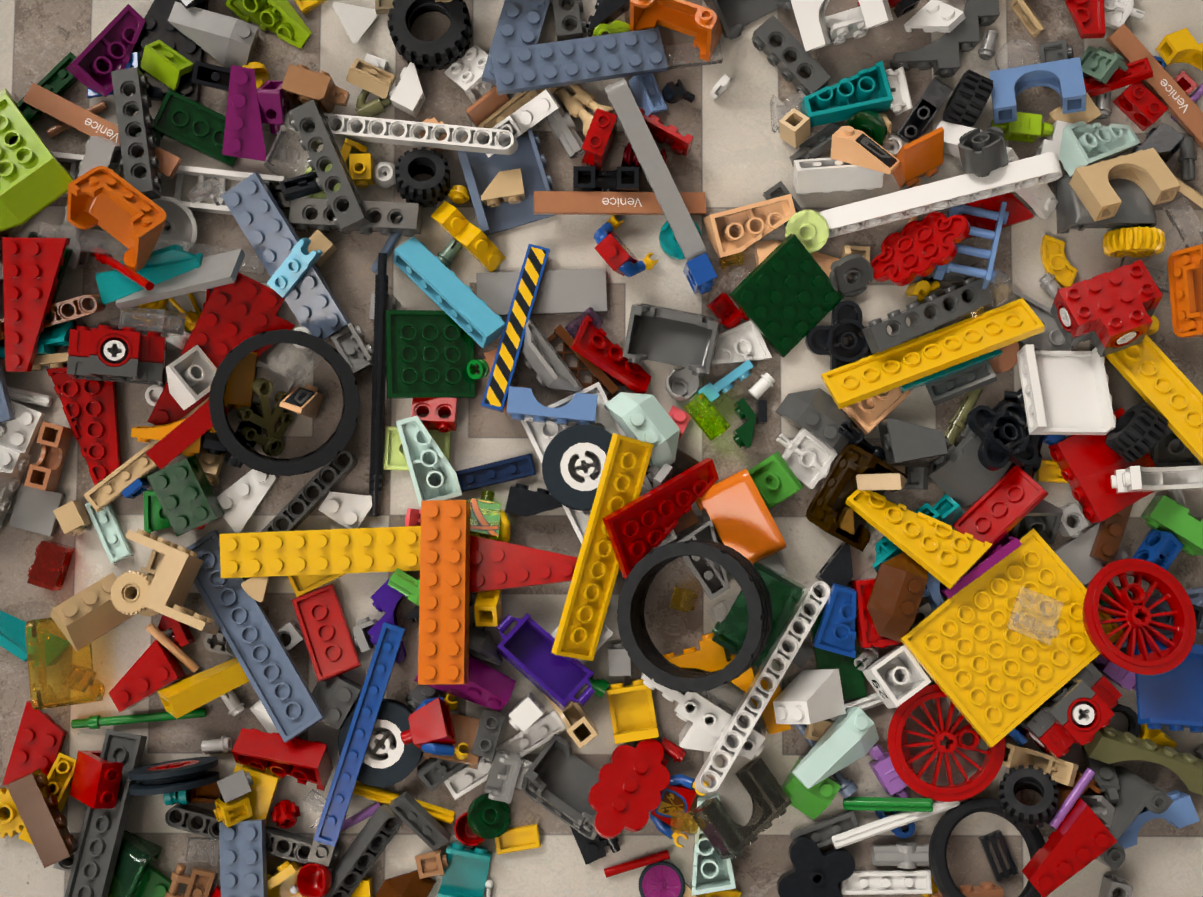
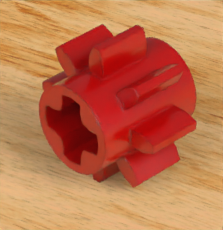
M290 800L278 802L274 806V812H271L272 822H276L277 827L279 826L282 829L293 827L297 822V817L301 816L299 806H295V802Z

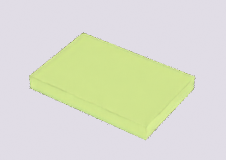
M385 426L383 470L409 471L398 428L396 426ZM428 430L450 463L451 431L442 433L438 430Z

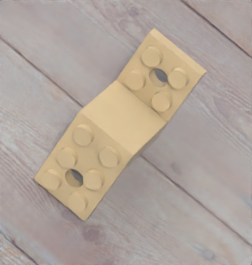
M139 528L137 532L128 530L125 538L165 554L141 605L200 631L217 635L220 626L213 624L215 619L183 607L204 562L197 558L198 553Z

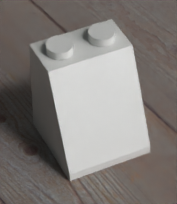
M839 669L802 670L773 701L776 724H813L846 714Z

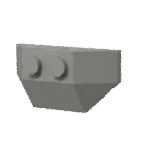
M529 320L526 323L522 354L525 357L523 361L529 369L533 368L537 372L536 378L543 387L547 386L554 389L576 392L583 390L584 387L535 322Z

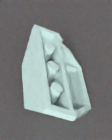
M620 392L604 404L606 410L627 437L654 445L649 461L650 466L653 464L661 469L665 463L671 465L675 462L680 429L654 395Z

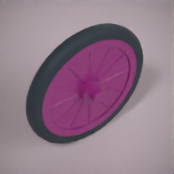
M659 861L648 865L642 871L639 878V892L641 897H683L685 880L681 871L674 864L667 861Z

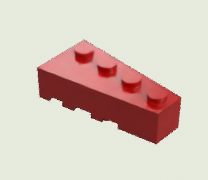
M242 728L232 749L235 762L263 772L268 768L276 776L282 778L285 775H290L298 779V783L306 785L307 781L318 784L316 789L322 791L325 790L333 769L328 746L323 742H311L295 737L288 743H284L279 733H265L255 728Z
M1079 797L1075 807L1067 814L1058 829L1049 835V840L1042 848L1038 849L1022 872L1040 895L1046 897L1118 841L1092 809Z

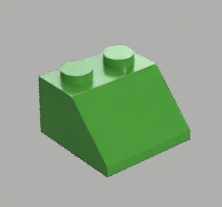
M799 757L776 796L814 820L831 804L841 785L831 777H828L807 789L792 773L802 761Z

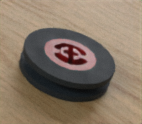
M194 757L178 759L130 770L128 772V779L140 780L139 783L129 787L130 795L165 794L212 784L220 780V774L216 771H208V769L218 765V758Z

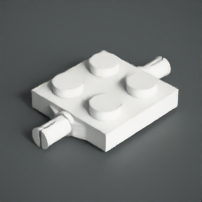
M1104 0L1105 26L1117 30L1121 25L1125 24L1129 16L1142 20L1145 11L1134 8V0Z
M801 428L792 440H789L782 433L776 439L777 442L786 447L782 455L783 459L797 479L806 487L813 490L819 480L827 477L830 472L831 463L837 456V453L806 429Z

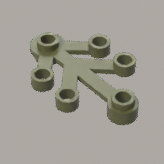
M261 377L253 382L252 388L258 394L262 417L254 414L246 406L239 408L237 416L244 421H250L264 428L266 437L258 434L250 426L242 429L241 436L248 441L253 440L261 444L266 455L277 456L284 449V443L281 438L288 425L292 423L294 416L291 412L283 410L279 406L282 396L284 395L285 398L289 395L284 391H278L275 394L276 404L271 412L268 396L273 391V383ZM279 420V421H280V424L278 425V427H277V429H276V431H275V430H274V425H275L276 421Z

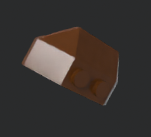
M904 551L880 564L866 606L878 635L897 642H901L900 639L906 635L914 623L928 581V571Z
M414 870L410 873L385 879L375 897H428L436 881L430 877L420 879L418 870Z

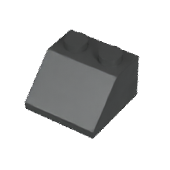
M341 674L321 683L317 682L312 695L325 716L321 721L340 730L344 721L354 709L363 686Z

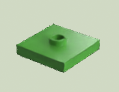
M778 451L748 471L768 509H771L803 488Z

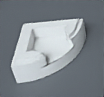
M724 74L712 88L708 96L713 101L729 87L730 78Z

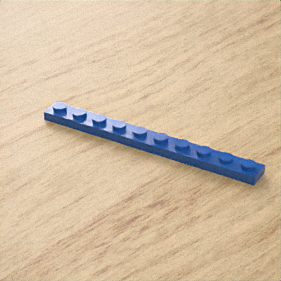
M383 622L313 839L314 841L333 847L337 845L406 628Z

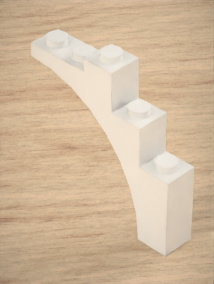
M941 121L936 129L940 127L944 129V153L960 158L958 149L960 137L976 128ZM1006 147L1008 163L1018 161L1019 158L1014 150ZM1047 183L1015 191L1043 219L1049 217L1058 203Z
M1203 465L1178 467L1130 466L1126 469L1114 471V475L1110 476L1112 489L1116 488V493L1203 488Z

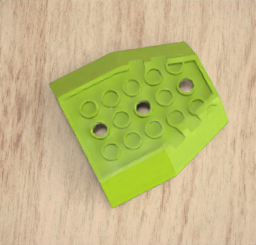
M6 88L0 91V232L27 222L67 193L68 184L74 180L69 172L56 160L17 107V102ZM18 136L17 142L9 145L10 139Z

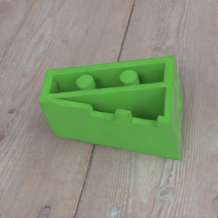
M1155 495L1141 514V517L1146 520L1145 524L1154 530L1170 532L1184 545L1181 550L1189 556H1203V519L1200 522L1188 513L1189 509L1166 495Z

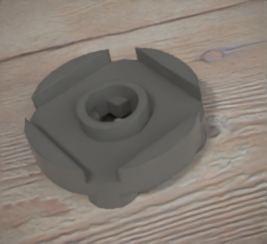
M852 254L831 264L829 278L835 292L838 293L839 290L845 297H854L867 289L866 285L869 283V280L872 282L874 271L869 261L861 254ZM850 273H856L853 275L852 279L848 278V275Z

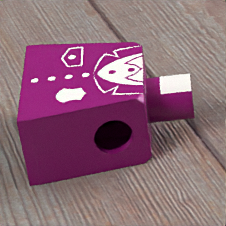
M267 80L257 89L262 123L270 124L271 134L284 133L283 124L285 123V116L290 112V101L281 89L283 81Z

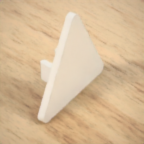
M333 2L332 4L353 44L358 43L379 16V14H376L375 9L340 2Z

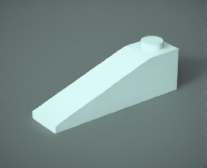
M1079 121L1063 128L1059 159L1071 177L1076 168L1098 163L1102 160H1109L1137 146L1140 141L1130 125L1110 124L1109 126H1102L1101 123L1096 122L1089 125L1084 121Z

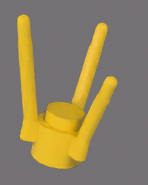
M189 293L188 296L196 311L195 313L192 310L186 313L173 297L168 298L181 313L183 320L167 308H164V312L178 322L186 332L190 331L192 333L202 313L193 293Z

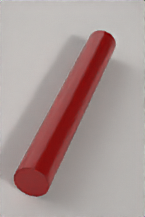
M668 849L605 868V876L607 878L669 859Z

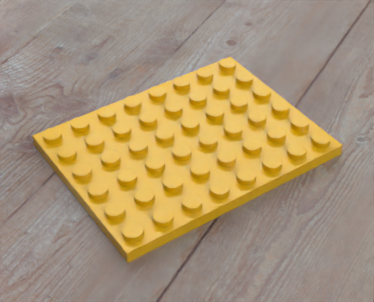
M1034 528L1019 539L1022 543L1020 547L950 599L948 598L900 639L989 747L996 745L1100 655L1090 641L1083 622V603L1087 589ZM1098 612L1100 621L1113 619L1108 614ZM1113 623L1101 626L1105 634H1107L1119 625ZM1121 629L1108 638L1111 643L1120 637L1123 630Z

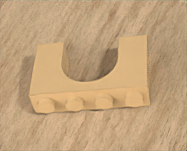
M1154 148L1139 150L1132 154L1120 155L1117 158L1078 167L1075 169L1069 183L1095 222L1114 217L1122 203L1109 183L1111 179H1127L1141 187L1153 205L1172 201L1181 187V184Z

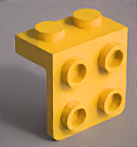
M287 860L276 868L277 872L271 876L268 873V897H306L302 896L299 891L296 894L290 892V887L297 885V875L300 868L303 867L302 864L296 861L289 863Z

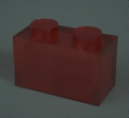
M41 540V543L38 544L35 550L36 558L34 564L28 570L29 578L27 583L51 591L61 590L75 548L51 540Z

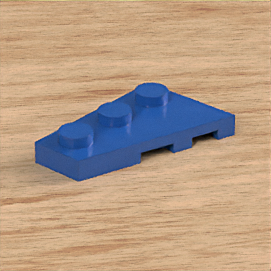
M833 583L812 643L814 647L856 658L855 589Z

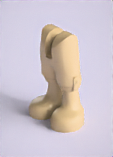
M578 84L566 85L573 97L563 88L555 94L571 116L581 118L584 124L583 135L585 137L593 119V115L587 112L585 108L591 109L594 113L599 108L615 114L613 107L597 103L594 94L589 93Z

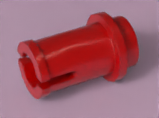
M666 737L660 743L665 754L673 758L674 762L678 761L681 763L687 753L684 748L669 741Z

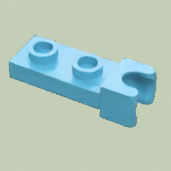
M302 238L297 242L292 252L267 282L282 298L288 296L312 264H315L323 254L322 250L308 252V246L311 243V240L308 238Z
M748 359L714 385L709 382L698 390L696 394L703 404L708 406L719 398L720 391L725 394L734 387L732 383L738 378L740 381H743L750 376V370L754 366Z

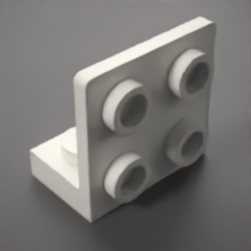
M861 6L825 17L831 43L834 45L842 44L846 39L852 37L859 39L865 36L869 30L866 27Z
M477 45L469 48L462 58L451 64L444 72L449 79L464 90L472 103H475L495 86V84L481 81L488 54Z

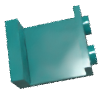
M454 841L453 844L449 843L446 848L449 868H446V874L442 876L437 897H483L492 852L483 846L471 848L458 841Z

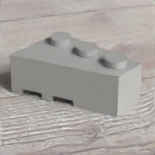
M712 520L707 521L677 542L693 540L718 542ZM682 556L710 600H713L730 588L726 571L721 565L699 556Z

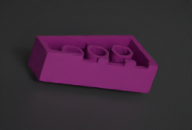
M231 65L222 155L267 162L254 69Z
M469 656V685L427 686L500 712L509 702L516 681ZM418 672L414 679L416 682H418Z

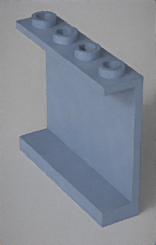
M531 128L527 130L528 135L516 138L518 149L512 155L493 154L488 158L486 153H467L466 151L457 150L480 230L486 236L555 216L534 214L533 192L550 191L553 184L550 174L545 175L544 168L547 167L544 154L539 155L538 147H541L538 134L533 135ZM521 168L526 199L521 200L522 202L518 204L505 202L493 208H489L487 205L483 206L481 195L498 172Z

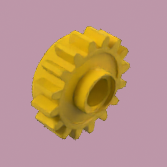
M4 787L0 789V837L4 838L8 835L13 837L17 835V832L21 833L25 825L9 790ZM6 808L10 810V816L7 814Z

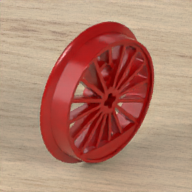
M1121 559L1109 563L1100 569L1092 578L1087 588L1083 603L1084 627L1094 647L1107 660L1133 673L1157 675L1174 669L1188 656L1196 636L1195 612L1187 592L1180 582L1167 570L1142 559ZM1117 576L1119 578L1120 590L1111 580L1113 577ZM1126 576H1133L1134 583L1128 584ZM1142 579L1150 584L1146 592L1141 587ZM1105 585L1117 601L1102 591ZM1156 588L1162 594V597L1148 607H1145ZM1128 590L1133 594L1132 599L1128 596ZM1099 598L1116 610L1098 606ZM1165 600L1171 609L1169 612L1150 613L1151 609ZM1098 612L1119 618L1100 621ZM1171 615L1173 616L1174 626L1153 621L1151 618ZM1122 622L1121 625L1105 634L1101 626ZM1152 627L1173 632L1172 641ZM1124 628L1114 646L1108 638ZM1128 636L1127 654H1124L1120 651V648ZM1151 636L1156 638L1158 641L1163 643L1168 648L1160 650V648ZM1135 640L1140 655H1134ZM1145 642L1147 643V645L1153 653L1147 652Z
M937 684L929 685L922 688L896 709L888 730L889 756L899 777L916 793L936 801L954 802L965 800L983 791L997 776L1005 755V737L993 747L987 746V750L976 748L981 737L970 729L972 727L970 723L955 731L964 718L962 714L958 716L950 727L955 706L951 701L944 727L939 697L947 696ZM935 699L939 728L923 704L928 700ZM919 705L936 732L911 714ZM910 717L933 736L906 729L907 718ZM907 733L932 740L908 743ZM965 733H971L973 738L972 742L968 745H964L962 742V736ZM944 736L945 738L949 739V742L946 743V747L940 744V741L944 740ZM931 745L910 757V747ZM956 747L986 754L982 765L976 764L956 749ZM934 750L917 774H915L912 762ZM952 751H955L978 769L977 772L968 778ZM948 753L964 778V781L953 785ZM938 754L932 782L923 781L920 777ZM943 754L948 779L947 786L936 785Z

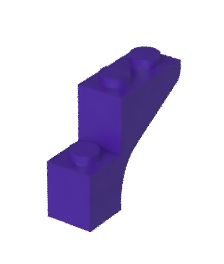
M389 579L370 597L374 601L372 605L379 612L382 613L384 611L386 613L367 632L370 635L369 640L375 646L383 622L399 626L396 615L397 608L401 600L406 596L387 585ZM403 640L396 658L398 664L407 656Z

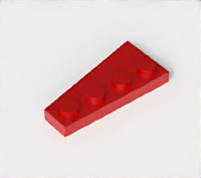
M639 107L653 135L652 137L661 144L664 142L669 145L674 153L687 156L691 150L694 137L688 133L685 137L678 132L679 129L673 125L664 126L660 118L655 115H644L645 111Z
M587 315L582 320L571 349L635 393L645 394L651 376L639 364L628 362V358L623 357V349L617 343L614 345L606 337L607 333L602 328L598 330L591 323L593 319Z

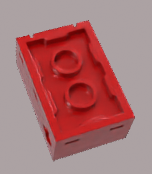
M876 578L851 580V588L856 590L855 624L859 647L886 648L889 645L903 644L902 642L878 635L866 607Z

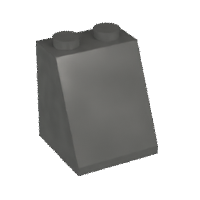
M892 418L883 420L878 424L882 449L885 452L884 459L889 465L948 453L949 440L947 436H944V431Z

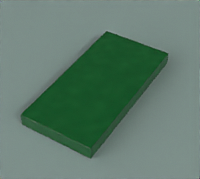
M168 89L154 119V128L152 130L232 168L238 157L222 155L226 116Z
M820 613L818 615L816 621L810 629L812 642L815 638L823 613ZM857 633L855 640L856 658L860 656ZM813 646L817 669H839L844 700L867 697L863 672L857 669L862 663L855 667V658Z

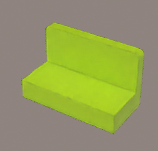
M157 40L144 47L141 68L172 90L178 89L181 76L192 71L193 63L161 40Z

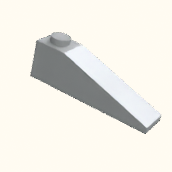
M179 2L174 3L168 19L169 24L188 39L194 41L203 51L213 56L222 66L231 69V65L242 67L249 64L259 38L257 26L237 18L193 6L186 9Z

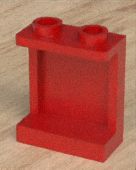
M599 108L596 109L582 145V150L585 151L582 164L595 166V169L602 171L617 132V115Z
M78 751L70 796L93 809L115 808L123 763L108 762L100 758L101 751Z

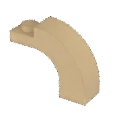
M543 693L565 723L567 733L580 749L599 734L595 724L580 703L572 701L562 711Z
M1005 741L1003 766L1018 769L1020 765H1023L1024 768H1028V765H1033L1035 770L1039 767L1043 769V774L1049 773L1051 780L1073 787L1078 764Z

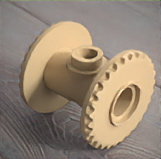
M127 571L117 577L112 585L110 596L112 604L120 613L125 615L139 614L142 616H155L159 614L141 605L153 580L147 576V573Z

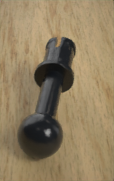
M848 421L841 424L845 430L839 427L838 431L849 440V444L859 445L868 453L881 460L884 459V450L879 446H872L866 441L863 431L857 430Z

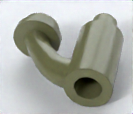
M362 89L356 102L355 110L358 116L373 118L385 111V107L391 105L388 97L381 100L376 98L365 103L370 92Z

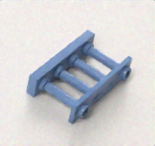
M1002 202L998 212L965 204L949 208L947 218L953 215L967 214L996 220L994 231L970 226L971 229L968 234L991 239L990 250L957 244V253L988 259L986 270L952 263L951 261L943 266L936 265L933 279L942 280L944 274L949 272L984 279L982 289L984 290L987 289L989 282H994L996 270L993 269L1001 228L1002 224H1006L1009 212L1005 211L1006 202Z

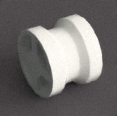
M175 325L173 328L174 332L166 340L183 350L191 334Z

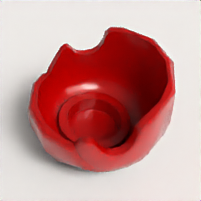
M465 812L456 820L454 827L456 838L466 846H477L485 839L473 833L468 824V812Z
M309 863L300 868L297 875V887L302 896L325 897L330 891L332 876L326 866L318 863Z

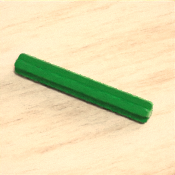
M848 797L843 798L844 810L932 812L933 800L931 798Z

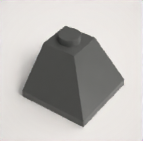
M1043 499L1009 531V536L1020 539L1034 528L1047 544H1054L1063 510Z

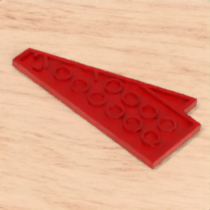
M238 272L234 283L214 287L180 356L198 344L214 366L218 368L227 354L245 339L266 331L293 329L295 324L277 316L285 298H282L272 288ZM273 344L266 345L252 352L258 353L257 357H259ZM167 381L147 422L157 426L178 421L209 398L210 392L183 410L169 393Z

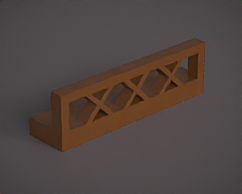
M561 324L554 329V333L547 340L551 343L558 337L563 342V351L556 352L562 355L564 362L565 355H574L578 359L577 367L568 368L570 370H577V376L575 375V377L584 389L587 388L586 386L595 384V378L601 387H604L609 393L606 395L608 400L615 395L619 388L602 369L571 349L574 339ZM565 346H566L571 352H565ZM580 362L584 365L585 368L580 367ZM579 371H589L592 374V383H582L579 379Z

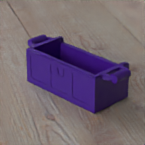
M528 613L522 619L508 614L496 627L503 639L497 645L498 653L562 711L572 701L584 706L594 695L595 691L590 683L594 672L576 658L551 653L555 639L539 626ZM515 620L517 622L516 626L505 636L503 634L504 631ZM586 685H588V688L581 694V696L578 699H576L575 697L581 692V690Z

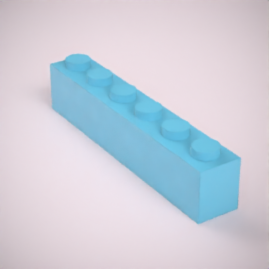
M413 236L395 249L392 262L482 348H485L502 334L505 325L502 318L495 314L485 301L479 299L468 285L461 282L453 271L449 270L437 256H434L427 249L424 243L418 241Z

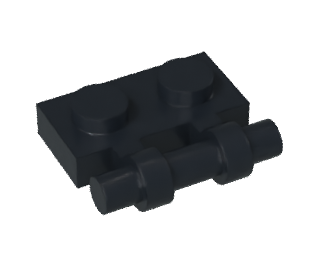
M570 826L586 865L605 857V846L610 845L612 853L621 850L618 844V836L613 839H600L599 835H597L594 840H591Z

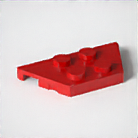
M1011 192L965 204L998 212L1002 202H1006L1005 211H1008L1009 215L1006 224H1002V228L1034 218L1033 214ZM962 214L969 221L970 226L994 231L996 220ZM968 235L964 240L970 239V238H973V237H976V236Z
M34 701L26 702L2 785L6 786L13 780L39 768L42 773L48 776L58 754L61 753L67 731L60 725L55 724L47 713L44 714L38 709Z

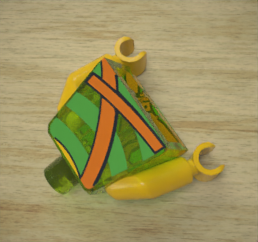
M483 490L480 499L470 498V535L508 543L511 535V524L506 512L501 510V504L493 502L495 493L490 490Z

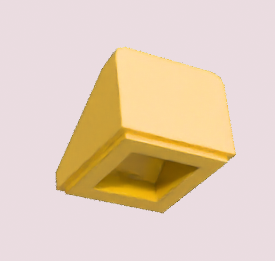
M364 877L351 897H373L372 877Z

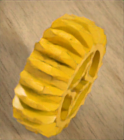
M1139 226L1115 229L1104 234L1102 248L1105 255L1113 258L1136 259L1151 257L1164 251L1166 237H1164V232L1161 229L1155 227Z

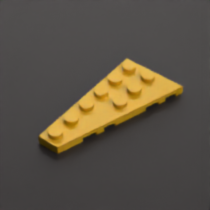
M857 489L845 502L846 505L949 589L993 545L987 541L984 543L978 541L969 533L965 532V534L953 530L951 525L919 511L918 513L906 509L907 506L901 503L898 505L886 500L885 496L871 490L859 491Z

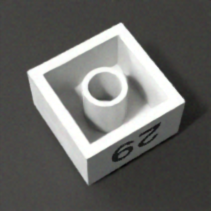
M904 644L896 646L862 671L888 709L900 706L931 683L929 677Z

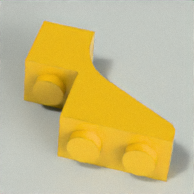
M1187 28L1166 35L1157 46L1156 51L1166 65L1187 63L1203 71V43L1198 44Z
M444 201L431 215L432 219L444 231L458 241L489 272H493L506 258L482 230L471 224L456 207L447 201Z
M502 590L477 593L474 605L476 626L498 627L503 614Z

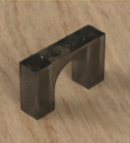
M762 758L749 761L736 773L749 793L753 804L752 816L745 826L739 825L731 819L717 797L705 800L691 813L721 859L731 858L734 860L743 853L742 849L746 845L754 843L758 839L757 835L769 829L773 825L772 821L787 812L786 807L792 803Z

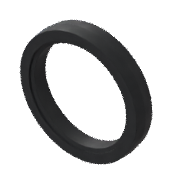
M975 798L964 801L959 806L948 810L936 824L929 844V866L933 880L943 897H966L955 885L947 865V844L952 831L962 819L976 812L996 814L1010 822V817L1006 818L1003 814L1000 800ZM1016 822L1013 825L1023 836L1031 860L1038 849L1046 844L1036 825L1034 829H1029V826L1024 825L1023 829ZM1028 880L1026 887L1018 897L1042 896Z

